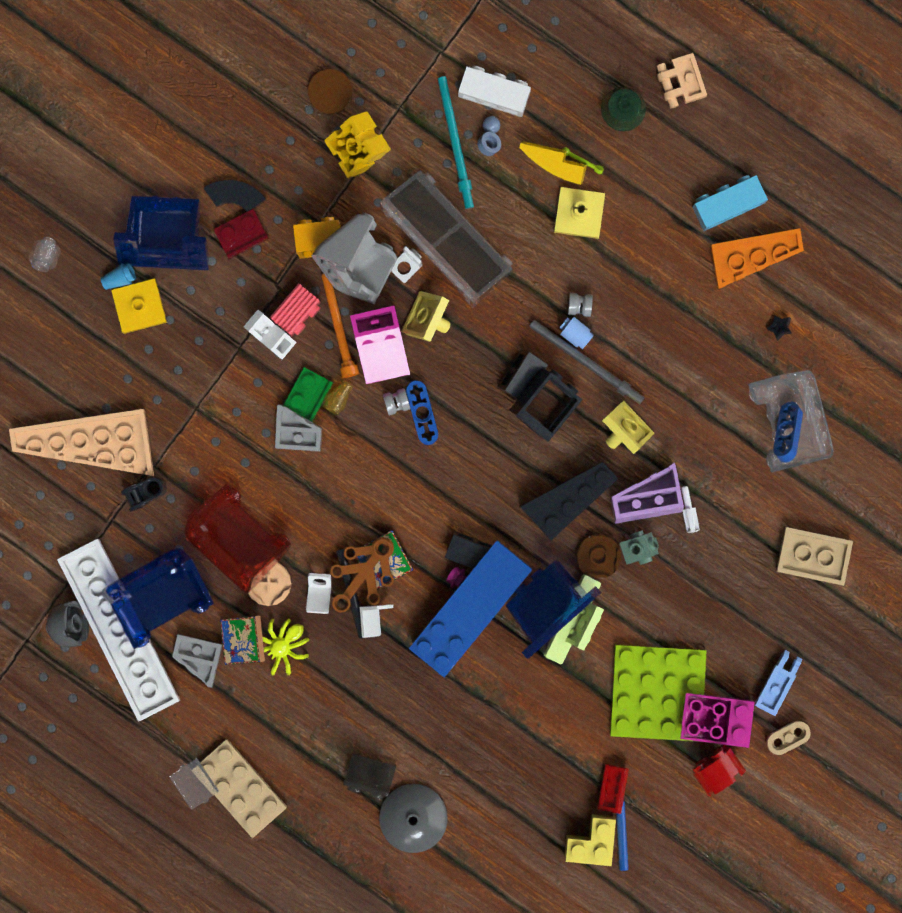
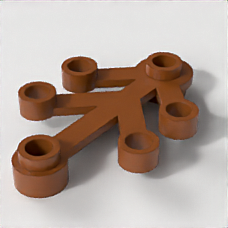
M379 537L373 541L371 546L357 548L349 546L344 550V556L348 560H353L361 555H371L366 563L346 566L336 564L331 567L330 573L334 578L358 573L345 592L334 597L332 606L337 612L343 613L350 608V599L365 579L368 588L367 602L370 605H377L380 602L381 597L377 592L374 567L379 560L382 570L381 584L385 587L393 585L394 577L391 575L389 557L393 554L394 545L390 539ZM380 544L387 546L386 552L381 553L378 550ZM348 549H353L355 551V555L353 557L347 556ZM335 567L341 568L342 572L339 576L333 573ZM385 576H390L392 579L388 585L383 582ZM371 594L378 596L376 603L370 601L369 597ZM339 599L346 601L345 607L338 606Z

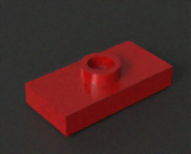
M605 764L598 810L621 814L629 768Z

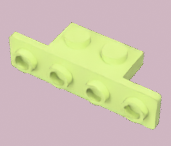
M584 574L581 576L544 652L546 658L562 664L571 645L585 650L604 609L592 604L601 586L600 582Z

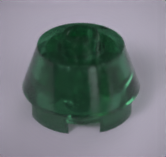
M619 87L611 90L604 97L601 105V114L608 126L617 131L635 129L641 124L646 113L643 97L636 90L628 87Z

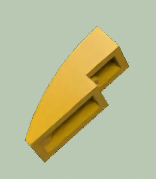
M525 141L520 143L519 148L546 171L566 181L580 185L583 183L587 165L565 160L567 151Z

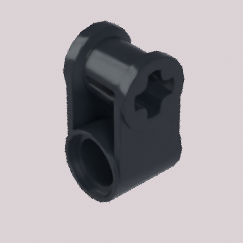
M152 477L122 490L121 494L125 495L130 505L129 510L133 512L165 495L167 485L161 478ZM156 481L160 486V490L158 493L153 494L150 491V485Z

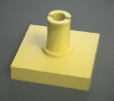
M561 187L554 233L599 239L605 193Z
M419 291L401 332L431 342L436 330L446 333L450 328V322L442 318V315L449 300L442 296Z
M625 401L620 403L602 420L613 432L606 439L607 445L612 449H615L623 442L634 454L655 434Z

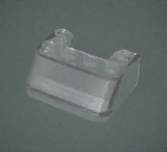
M810 370L778 375L748 384L751 400L757 405L766 404V414L771 423L774 441L781 407L787 402H796L803 412L795 458L789 462H781L774 454L773 449H770L766 461L771 473L828 459L833 456V444L815 376ZM793 428L787 429L783 435H789Z

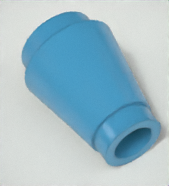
M122 263L101 277V283L105 290L130 285L132 281L136 280L135 272L129 263L125 265Z

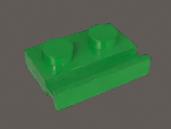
M304 367L283 406L313 422L333 382Z

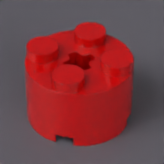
M724 744L713 751L714 754L709 759L705 756L695 763L696 766L692 769L694 771L692 774L709 797L712 793L717 794L736 781L734 778L736 774L739 773L742 776L746 772V769L731 748L726 747Z

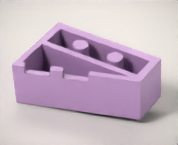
M675 463L657 474L651 475L644 481L612 496L611 506L615 524L682 512L684 505Z

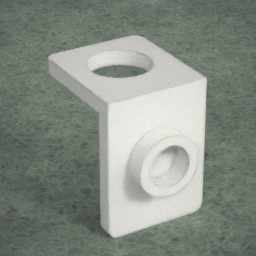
M405 246L403 248L404 252L397 259L391 271L403 283H406L422 267L421 255L415 249L409 250ZM401 262L410 264L411 270L408 274L403 275L398 272L397 267Z
M309 573L306 612L328 614L332 587L331 575ZM315 579H323V580H325L326 582L320 583V582H316V581H314V580H315Z
M393 604L360 607L363 638L381 635L379 609L393 608Z

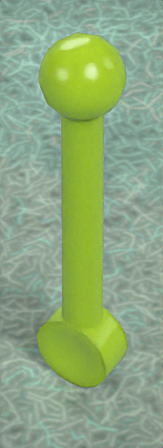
M567 147L562 148V150L567 151L566 156L586 164L598 174L603 173L604 168L602 166L594 165L570 152Z

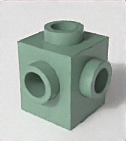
M642 530L630 534L631 539L620 543L626 564L639 561V564L642 565L653 561L652 556L659 554L658 542L653 537L652 532L644 534Z

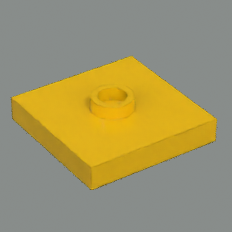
M155 278L111 290L123 334L167 323Z

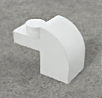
M259 310L244 325L247 331L281 359L297 343Z

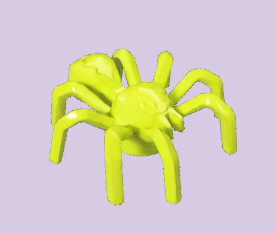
M271 619L268 624V632L273 640L263 637V642L270 644V646L264 647V652L270 651L267 655L270 656L272 654V660L277 657L271 670L272 676L275 675L282 657L286 666V674H291L287 654L294 659H306L309 657L308 654L297 655L290 651V649L299 647L309 641V638H305L297 643L289 644L299 639L303 634V625L295 624L291 626L286 632L285 638H283L284 631L291 621L290 619L283 623L278 637L273 631L274 619Z

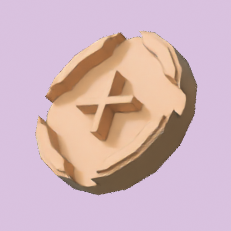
M265 561L252 567L247 575L246 587L248 594L255 602L271 606L285 600L290 593L292 583L290 574L284 566L278 562Z

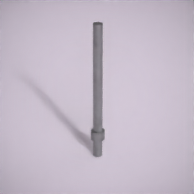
M533 320L529 326L531 329L617 388L618 393L623 396L627 395L639 405L645 397L632 389L631 384L625 380L622 382L536 320Z

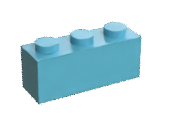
M746 175L738 179V184L732 187L727 184L716 190L717 194L710 197L708 194H705L696 199L697 203L692 208L703 231L766 203L768 199L757 175L752 178Z

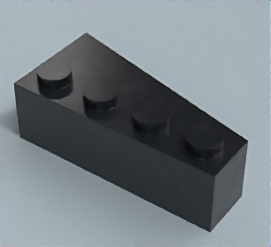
M602 462L521 506L520 509L551 541L618 478Z

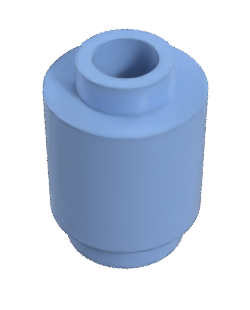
M567 317L560 326L562 330L560 335L575 347L579 346L583 349L594 336L590 333V329L575 317L572 320Z

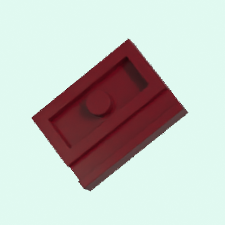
M254 209L213 229L228 259L269 239Z

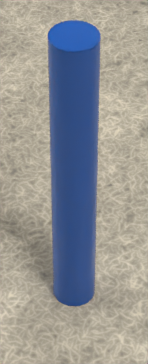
M623 801L621 814L616 813L620 871L629 870L625 801Z

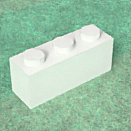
M472 66V68L466 67L458 91V97L522 117L531 87L527 86L528 83L516 79L513 82L507 80L503 74L494 73L492 75L485 73V70L481 67Z

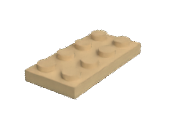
M228 739L193 769L194 773L252 838L287 808L285 803Z

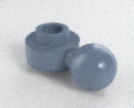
M489 116L483 121V129L486 133L479 137L477 142L479 150L486 156H492L501 149V140L495 134L500 129V121L494 116Z

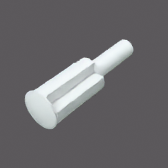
M684 486L681 489L685 509L682 512L686 532L694 533L700 530L696 507L692 508L689 489L687 486Z

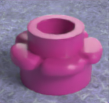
M455 567L446 580L451 584V588L459 587L467 578L465 576V569L461 570Z

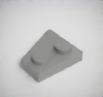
M278 404L275 448L321 451L322 428L282 404Z
M178 634L172 657L180 664H183L193 675L201 679L206 686L212 688L223 644Z

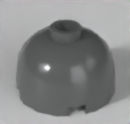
M64 602L54 607L49 613L46 631L57 645L77 647L83 645L81 644L82 641L87 640L89 622L86 617L83 618L79 602Z

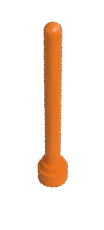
M322 273L321 277L343 361L341 364L342 368L340 369L342 378L353 377L360 374L358 365H355V362L351 360L334 288L324 273Z

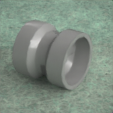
M570 293L568 315L582 314L585 317H591L593 295L585 294L584 296H579L577 293Z
M405 388L399 389L393 394H383L389 416L396 414L399 410H411ZM394 397L396 398L398 407L395 406V402L393 399Z

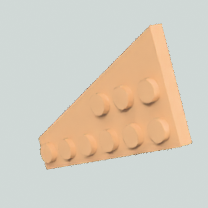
M145 409L9 429L13 452L154 476Z

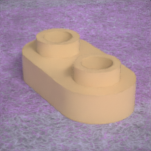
M793 721L768 735L766 740L767 748L776 755H782L807 742L811 734L810 728L802 721ZM796 728L801 729V734L799 736L794 735V730ZM777 738L781 740V745L778 747L774 746V740Z

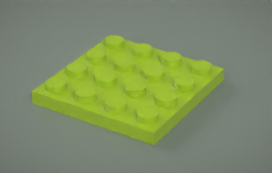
M615 645L610 736L693 741L680 739L685 694L704 695L707 650Z

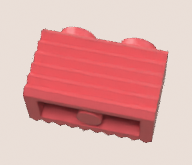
M298 283L270 316V319L291 337L294 334L299 335L306 327L304 322L308 317L313 318L321 308L318 305L321 302Z

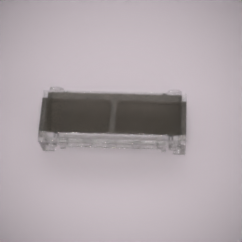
M420 170L380 202L381 211L388 218L393 217V222L404 231L458 289V292L460 294L463 292L462 295L466 298L465 301L474 308L512 273L513 268L511 265L513 263L506 255L500 256L434 185L436 181L429 173L423 174Z

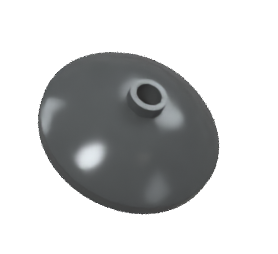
M406 784L393 790L384 800L379 815L380 828L386 840L395 848L408 853L423 852L435 846L445 833L448 819L446 806L441 797L431 788L421 784ZM414 816L418 821L416 824H411L409 818Z

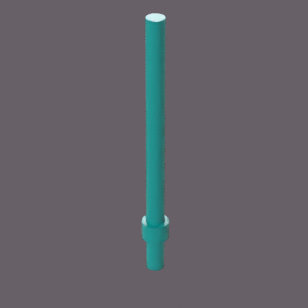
M443 76L438 78V84L459 177L458 188L459 192H462L465 209H470L474 207L471 195L472 184L471 180H468L447 78Z

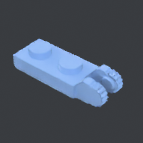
M787 650L783 651L777 665H774L754 704L776 716L794 682L795 674L802 662V658L797 656L793 660L789 672L782 669L789 658L790 652Z

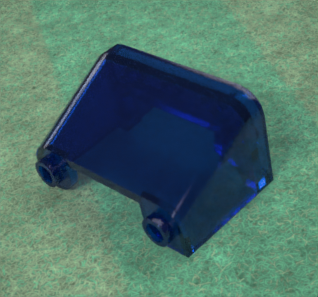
M181 548L168 551L109 584L101 592L133 649L146 646L151 638L150 631L185 611L190 610L191 612L203 613L209 609V606L214 604L192 558Z

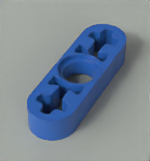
M413 381L407 386L406 393L418 438L424 445H432L438 439V430L427 389L422 382ZM417 385L418 388H423L420 397L421 400L426 398L427 403H418L413 406L412 402H417L415 394H410L413 386ZM419 407H426L429 410V416L426 419L421 420L417 418L416 410ZM432 420L433 424H428L429 431H434L435 435L431 437V441H427L426 438H422V434L425 433L424 426L419 428L418 423L423 424Z
M796 402L785 403L781 407L778 417L773 452L778 460L784 463L793 460L798 449L803 412ZM793 428L789 435H783L787 429Z

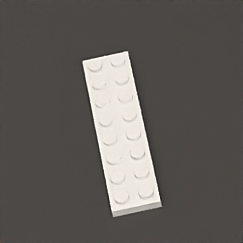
M96 539L57 559L138 722L180 701L100 539Z

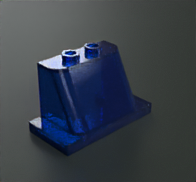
M132 196L126 233L114 232L113 241L118 264L121 265L123 263L125 265L129 263L132 267L209 270L206 237H199V199Z
M557 559L544 571L539 568L530 576L533 581L527 586L525 583L519 586L514 592L516 596L505 605L532 643L522 652L527 659L602 593L596 586L587 593Z

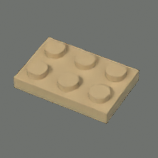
M785 527L776 572L844 586L853 541Z

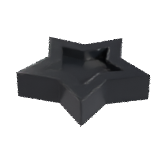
M774 316L773 324L767 330L774 333L777 341L783 335L792 334L789 328L791 318L780 319Z

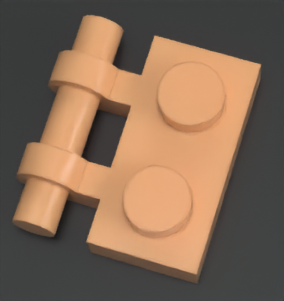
M694 53L672 59L673 69L667 70L665 63L657 65L659 72L657 77L659 82H662L665 91L663 95L665 101H668L670 109L679 106L677 102V97L683 96L685 104L707 97ZM676 77L680 88L673 89L670 78Z

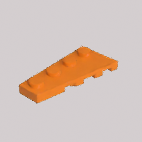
M797 228L710 244L717 289L804 251L801 229Z

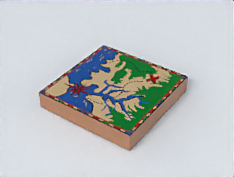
M393 530L380 536L390 539L394 545L393 554L389 557L390 571L394 580L413 571ZM374 540L361 547L371 546ZM380 544L378 550L384 553L387 550V546ZM371 555L357 556L356 559L358 563H366ZM380 560L374 567L377 589L383 587L380 582L382 576ZM390 576L383 578L385 584L392 581Z
M260 616L220 620L225 665L265 661Z

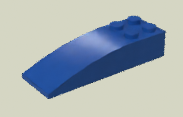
M497 540L409 649L441 676L445 677L532 571V568Z

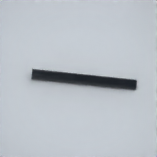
M345 549L336 551L339 565L341 566L349 565L347 558L344 556ZM351 574L343 575L346 589L353 581ZM355 592L350 599V607L360 639L363 638L360 605Z

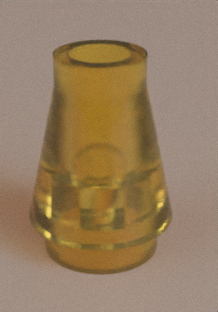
M342 380L324 399L323 407L329 412L339 415L345 409L353 386Z

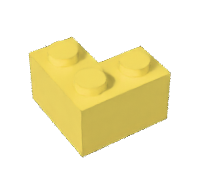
M591 814L589 837L566 835L565 861L612 866L616 824L614 816Z

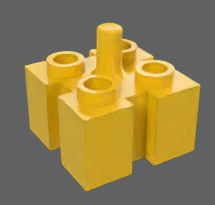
M367 111L348 118L340 126L341 129L334 131L324 140L333 156L338 154L342 160L338 164L347 178L366 172L375 164V160L381 159L391 150L382 134L378 135L375 133L374 129L377 126Z

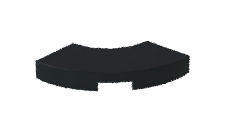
M223 180L204 187V190L216 207L224 204H235L248 212L266 201L265 197L257 189L241 181Z

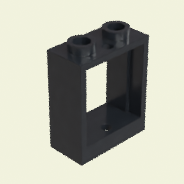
M542 368L509 411L539 437L549 442L582 399L576 395L579 391L569 383L565 385L561 381L563 377L553 369L550 372ZM550 381L566 397L545 424L542 425L525 409L545 384Z

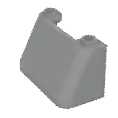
M367 213L355 215L318 245L312 254V258L335 289L344 294L375 304L398 257L392 251L393 247L383 242L381 244L375 242L369 230H375L377 226L374 221L375 219Z

